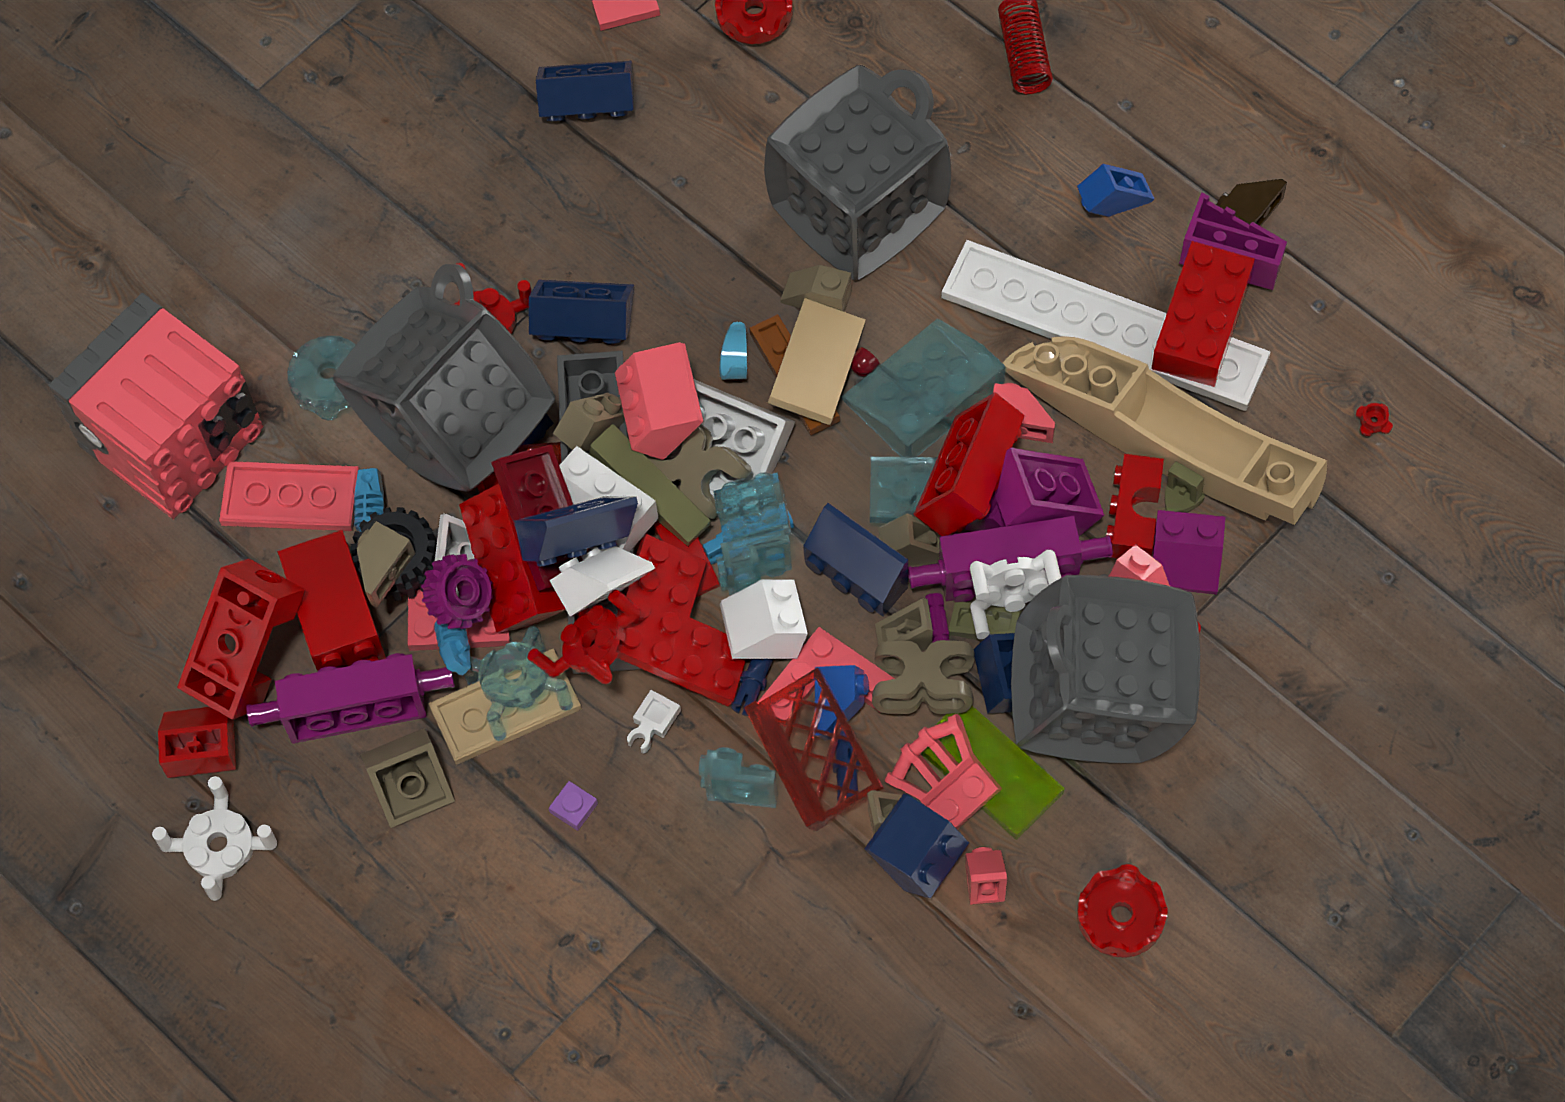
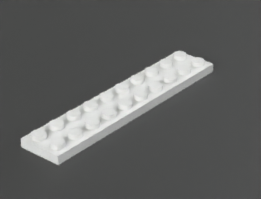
M966 240L942 290L941 298L1050 339L1051 337L1067 336L1094 342L1148 364L1150 370H1152L1154 349L1167 314ZM1231 338L1215 387L1156 370L1152 371L1171 384L1246 411L1268 362L1270 351Z

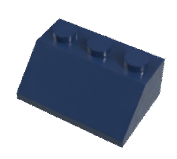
M632 60L539 67L536 76L539 117H546L548 121H558L565 119V115L578 114V118L581 119L594 118L597 116L596 113L609 112L610 116L627 115L628 111L634 109Z
M538 280L529 296V335H537V338L542 340H553L557 336L570 337V340L576 342L587 341L589 338H601L602 342L619 343L621 340H626L630 331L634 284Z
M603 496L514 520L523 561H535L537 566H545L556 563L557 556L567 554V558H573L587 554L586 548L596 546L600 550L617 546L616 540L629 537L638 505L637 497Z
M827 503L803 546L805 564L814 573L821 574L822 572L830 578L832 584L843 593L849 592L858 598L859 604L869 612L876 611L884 617L908 589V559L834 506Z

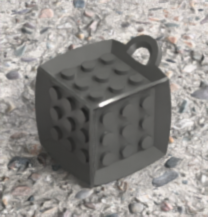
M856 65L811 95L767 138L764 174L772 206L813 250L837 269L851 272V279L853 280L863 278L903 250L945 209L951 185V158L948 142L930 119L934 105L932 90L925 78L912 70H894L881 77L863 65ZM906 87L914 93L916 108L913 114L902 108L891 96L895 89Z
M458 264L442 265L436 271L431 287L418 286L394 305L360 339L333 374L334 382L355 413L398 459L423 477L437 484L462 491H472L494 472L491 464L492 461L512 455L540 423L555 401V395L546 379L524 348L483 305L474 300L471 279L467 271ZM449 282H454L459 289L460 305L444 298V290Z
M1066 575L1039 592L1022 611L1016 622L1011 677L1014 732L1016 744L1019 748L1080 761L1142 763L1172 748L1195 724L1200 689V641L1195 600L1191 592L1131 578Z

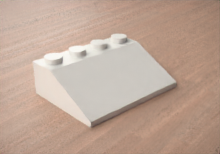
M694 379L703 423L701 424L711 432L713 437L711 447L731 448L752 469V472L746 479L733 478L722 470L718 471L710 480V493L716 500L751 514L784 452L795 421ZM682 443L666 458L671 460L679 455Z

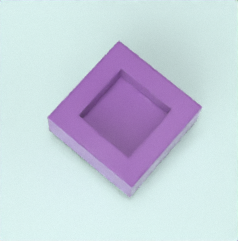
M568 781L550 805L549 811L578 831L598 805V801L595 797Z

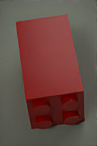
M343 530L277 551L286 579L305 589L297 614L317 671L324 667L342 668L352 666L354 662L360 660H370L372 662L386 659Z

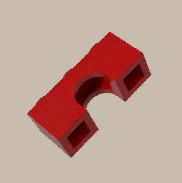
M1124 453L1123 465H1116L1113 485L1120 486L1119 495H1112L1109 515H1116L1115 524L1107 526L1106 536H1110L1113 555L1110 558H1120L1135 544L1152 556L1156 519L1137 514L1133 506L1140 502L1158 503L1164 464L1163 458Z

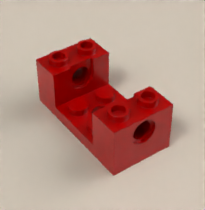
M250 558L221 567L177 688L232 720L246 715L247 705L263 703L272 679L257 671L272 628L294 620L305 589ZM226 634L231 635L235 640L236 647L234 651L227 648L225 643Z

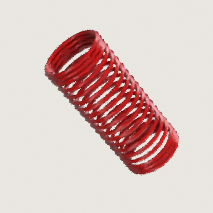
M1003 0L998 7V13L1013 88L1023 94L1041 92L1051 85L1053 78L1037 0ZM1019 5H1031V6H1033V8H1031V7H1019V8L1013 9V10L1009 11L1008 13L1004 14L1007 10L1011 9L1012 7L1019 6ZM1026 9L1031 10V11H1027V12H1019V13L1013 14V15H1011V16H1008L1009 14H1011V13H1013V12H1015V11L1026 10ZM1036 73H1041V74H1039V75H1037V76L1023 77V76H1025V75H1032V74H1036ZM1044 74H1046V76H1045L1044 78H1041V79H1039V80H1037V81H1032V82H1022V81H1018L1019 79H1022V80L1036 79V78H1039V77L1043 76ZM1041 82L1040 84L1033 86H1021L1017 84H1035Z

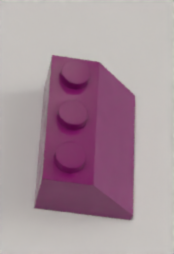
M1010 448L1006 451L996 494V501L1006 526L1074 516L1078 536H1080L1104 516L1083 459Z

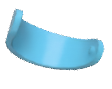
M733 322L725 335L719 365L722 380L747 379L746 326L742 322Z

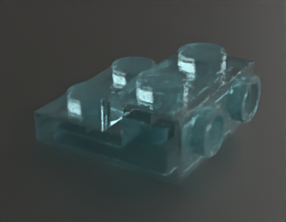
M871 457L870 523H889L905 514L913 515L938 457Z
M759 473L753 480L739 484L728 482L723 485L722 489L713 491L716 512L721 523L723 543L727 553L792 534L785 492L778 473Z
M787 529L721 543L722 556L716 557L721 591L728 590L729 596L760 581L761 576L776 577L788 570H792L790 540Z
M721 747L717 750H707V755L700 756L699 775L701 776V788H706L708 801L776 808L778 792L775 770H770L769 767L759 764L744 767L743 754L737 753L736 750Z

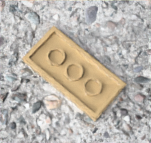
M804 298L768 403L830 425L866 319Z
M554 648L543 653L553 662L558 660ZM529 660L428 703L456 765L582 710L565 672L558 677H550Z

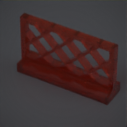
M820 668L812 670L760 702L754 701L744 707L807 828L818 831L828 825L827 821L865 800L867 793L871 790L880 791L884 788ZM814 680H817L822 689L818 703L802 699L805 686ZM794 692H796L795 697L789 696V695L793 694ZM782 699L793 701L788 721L777 718L771 707ZM826 699L831 707L824 705ZM800 704L816 708L811 727L795 723ZM822 710L834 712L837 717L833 733L817 729ZM781 724L787 725L785 732ZM793 727L809 731L804 751L793 748L789 742ZM841 729L844 730L847 737L840 735ZM816 733L832 737L826 757L810 753ZM838 739L850 742L853 747L849 763L833 759ZM796 753L802 755L801 762L799 761ZM809 757L825 761L820 780L808 778L805 772ZM857 758L861 762L862 766L856 765ZM831 763L848 767L842 787L826 783ZM854 769L866 772L872 785L860 792L849 789ZM812 783L818 785L817 791H815ZM824 787L841 791L837 805L826 811L821 802ZM847 793L854 794L850 798L846 799Z

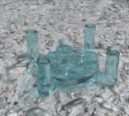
M535 626L527 629L521 642L507 643L505 648L498 651L493 649L483 660L470 656L471 668L464 674L468 685L480 681L484 696L492 702L486 718L493 738L497 741L505 739L507 735L501 719L505 707L528 708L533 705L535 699L543 690L555 692L562 710L567 711L573 707L567 683L564 680L549 677L548 674L527 658L530 650L534 648L542 653L546 652L540 631ZM513 670L522 671L521 675L516 679L510 680L505 678L508 672Z

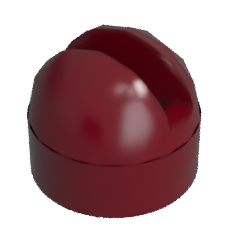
M863 347L856 351L851 363L853 371L860 376L871 374L880 365L878 359Z

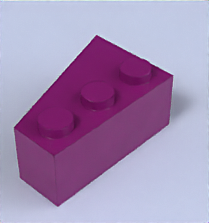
M1201 192L1184 238L1179 264L1184 265L1191 241L1255 258L1249 284L1273 290L1282 265L1287 241L1254 222L1249 225L1237 218L1234 210L1228 207L1225 209L1220 208L1209 201L1210 197Z

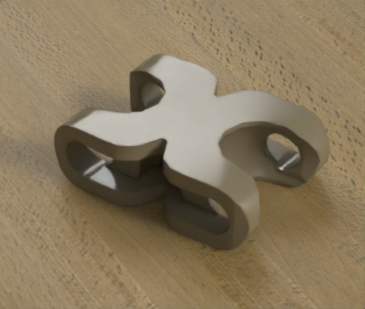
M702 424L682 442V449L675 458L661 460L644 454L672 483L678 484L681 482L679 490L710 519H715L721 510L720 503L710 493L709 483L712 476L722 470L733 478L746 479L752 472L751 466L731 448L711 447L713 437L711 432Z
M887 641L880 643L875 650L874 659L876 665L886 673L898 675L899 677L881 681L874 687L872 693L873 706L879 712L887 714H910L916 711L922 702H925L929 710L936 714L963 713L968 711L973 703V693L970 686L964 681L948 679V677L966 673L972 668L975 657L974 649L969 643L964 641H935L929 645L925 652H921L918 645L912 641Z

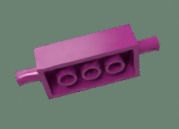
M1074 516L939 537L938 563L908 567L911 589L941 583L946 601L967 602L976 597L970 572V565L974 561L991 565L1006 559L1007 564L1018 563L1017 557L1034 559L1045 550H1053L1056 554L1062 578L1066 575H1079L1080 565L1083 564V561L1112 557L1111 539L1108 535L1080 541Z
M395 653L387 656L386 659L378 661L360 660L354 662L352 666L342 668L324 667L316 673L306 675L300 673L289 674L284 679L275 681L277 700L247 705V715L251 727L281 720L291 743L294 744L426 718L423 697L425 692L448 687L452 688L455 687L453 673L447 667L421 672L420 669L416 668L412 654Z

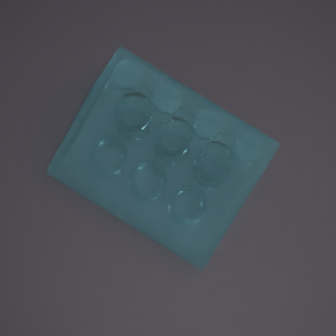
M937 318L878 366L874 372L867 375L841 397L873 431L909 464L950 430L955 416L991 395L995 383H1005L1006 366L983 344Z

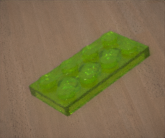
M973 706L963 713L946 714L936 725L948 721L949 716L958 714L963 721L974 755L1002 788L981 809L1017 840L1064 794L1065 788ZM951 734L940 738V742L954 759L960 763L962 757L955 736ZM927 747L921 753L945 776L950 772L930 747Z

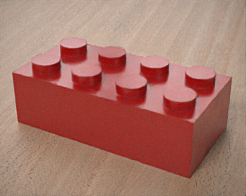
M1191 241L1154 349L1152 370L1211 387L1216 386L1252 277L1255 258Z
M994 392L955 416L913 515L941 536H948L955 531L960 532L976 519H983L991 508L989 503L991 497L998 489L1006 451L1012 448L1013 444L1020 437L1022 432L1020 426L1025 415Z
M499 484L460 503L462 519L465 523L474 558L478 560L480 567L487 569L486 574L489 580L492 581L493 599L490 600L489 608L496 633L527 628L565 611L566 609L554 587L538 591L528 562L522 559L517 532Z

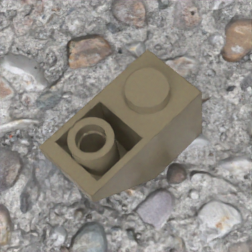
M604 393L571 401L553 434L572 450L578 446L585 452L589 451L590 445L612 424L618 428L625 422L621 399L613 394Z

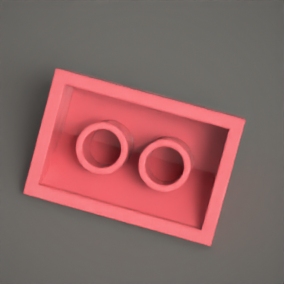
M679 342L635 352L615 371L631 450L664 460L703 423L685 344Z

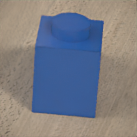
M1102 164L1077 185L1084 208L1090 213L1107 217L1151 203L1155 199L1143 173L1107 164Z
M855 665L815 667V736L823 740H832L833 734L840 731L864 705V695H867L869 692L868 676L864 674V670Z

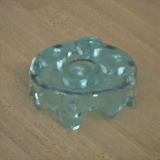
M322 336L306 342L293 354L287 370V379L290 390L297 404L302 409L312 411L322 419L330 421L337 418L340 410L351 407L337 387L333 377L324 379L320 377V373L325 368L337 370L346 356L355 347V343L340 336Z

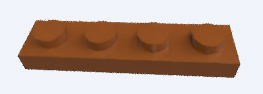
M778 314L749 328L752 339L776 378L791 338L789 331ZM836 410L830 425L798 414L810 436L840 422V416Z

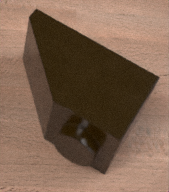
M1275 179L1237 184L1229 194L1227 192L1223 193L1216 205L1222 209L1228 207L1234 210L1235 216L1249 225L1254 222L1262 226L1284 199L1287 181Z

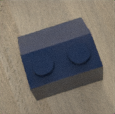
M1015 633L989 634L974 648L975 661L987 714L1013 712L1011 677Z
M903 794L864 849L905 892L931 898L969 842L950 821L910 795Z

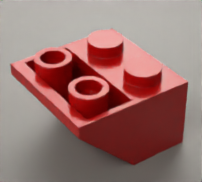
M211 707L164 712L158 729L159 764L167 778L236 770L234 719H230Z

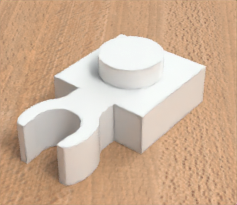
M650 690L633 716L634 723L638 724L639 727L629 733L627 737L628 746L631 747L635 739L643 738L645 742L640 749L641 753H646L651 747V738L654 734L664 738L681 711L680 705Z

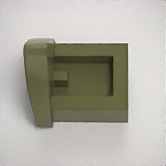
M1175 461L1168 470V483L1165 489V510L1187 513L1200 505L1205 497L1203 494L1204 477Z

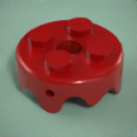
M715 0V11L720 28L730 38L746 44H762L779 37L787 29L793 15L792 0ZM750 6L762 8V11L757 14H750L746 10Z
M1123 864L1118 868L1096 873L1080 893L1077 908L1079 928L1084 938L1092 947L1103 954L1122 958L1137 956L1156 944L1162 935L1168 914V908L1160 885L1143 876L1139 869L1131 864ZM1119 906L1126 907L1131 912L1132 917L1126 922H1118L1113 918L1112 910Z

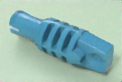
M377 468L358 470L354 494V526L359 532H361L359 524L363 520L369 522L371 520L370 514L376 512L377 515H381L384 513L382 478Z
M436 620L434 630L444 664H446L448 670L464 675L471 668L470 645L466 628L448 629L447 624L438 625Z

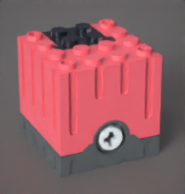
M141 293L105 331L103 330L87 346V349L79 354L48 385L51 392L54 393L53 396L58 406L62 409L61 412L65 420L70 424L69 427L74 437L78 439L79 447L173 520L179 513L185 512L191 506L193 499L203 489H207L213 484L216 475L229 462H234L239 452L248 443L255 441L263 428L262 422L258 420L260 417L244 376L240 374V366L144 293Z

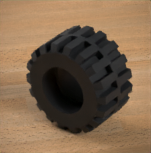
M390 507L384 508L383 514L377 515L374 512L370 514L371 520L369 522L363 520L359 524L361 532H354L352 537L354 544H351L352 560L363 582L357 553L358 541L362 533L367 529L370 530L376 521L409 539L415 555L384 599L388 600L389 596L393 595L394 600L398 601L402 600V595L407 594L410 599L416 596V590L420 589L423 592L421 585L424 584L426 579L425 571L434 569L432 562L435 561L437 541L428 521L424 517L419 518L417 512L411 510L407 514L405 508L397 507L396 512H392Z

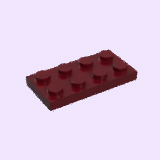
M551 444L501 457L491 462L514 527V520L573 505ZM567 554L557 556L556 563L545 566H537L535 561H527L538 591L553 587L550 580L561 573L558 567L573 558H567ZM582 556L577 557L579 562L584 561Z

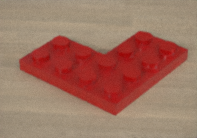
M645 534L641 539L636 555L652 562L655 569L625 588L623 595L641 609V616L625 627L626 638L624 642L621 640L616 649L619 652L617 658L729 706L734 701L746 659H732L726 633L690 618L707 561ZM620 609L618 610L617 616L622 613Z

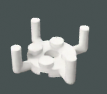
M1045 550L1034 559L1017 557L1018 563L1007 564L1006 559L991 565L979 561L971 563L970 572L976 600L971 603L970 609L978 639H985L990 634L985 609L993 605L1005 607L1006 611L1009 612L1019 611L1025 607V603L1031 601L1048 584L1050 585L1061 578L1056 554L1053 550Z
M215 776L208 781V786L214 795V810L193 816L183 838H170L163 827L155 828L152 833L153 838L163 852L184 853L189 865L204 877L201 885L208 897L213 901L219 900L222 896L223 879L233 876L239 868L247 864L252 857L253 850H273L277 846V840L268 825L259 826L257 829L258 836H253L244 818L240 814L228 810V791L222 780ZM225 837L227 845L223 850L214 852L209 849V845L214 838Z

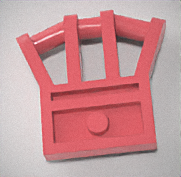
M958 714L949 716L946 722L930 728H922L918 732L919 737L911 744L906 743L900 749L902 753L892 773L888 772L884 781L919 799L922 804L950 821L958 829L1002 788L974 755L963 721ZM951 734L955 736L962 757L960 763L954 759L940 742V738ZM927 747L932 749L950 771L942 780L921 755ZM911 764L917 768L931 785L932 789L929 792L904 779Z

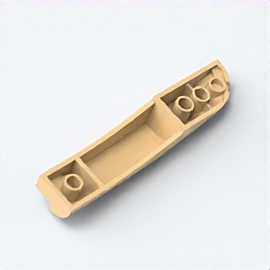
M1051 337V342L1035 346L1031 342L1019 348L1001 364L1002 370L1038 397L1126 454L1163 458L1162 474L1168 476V470L1177 461L1204 477L1203 494L1265 521L1269 515H1272L1295 525L1307 507L1313 508L1322 491L1327 473V460L1270 438L1234 421L1180 390L1150 370L1148 364L1094 342L1076 337Z

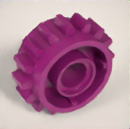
M467 554L443 556L442 560L432 562L434 569L425 571L426 579L424 584L421 585L424 597L422 602L426 604L429 610L427 612L428 615H433L437 618L438 625L447 624L448 629L470 628L472 623L481 622L483 620L481 615L490 611L488 606L490 600L493 599L492 581L489 580L486 574L487 569L480 567L476 558L467 560ZM456 586H457L458 591H459V596H457V593H456Z

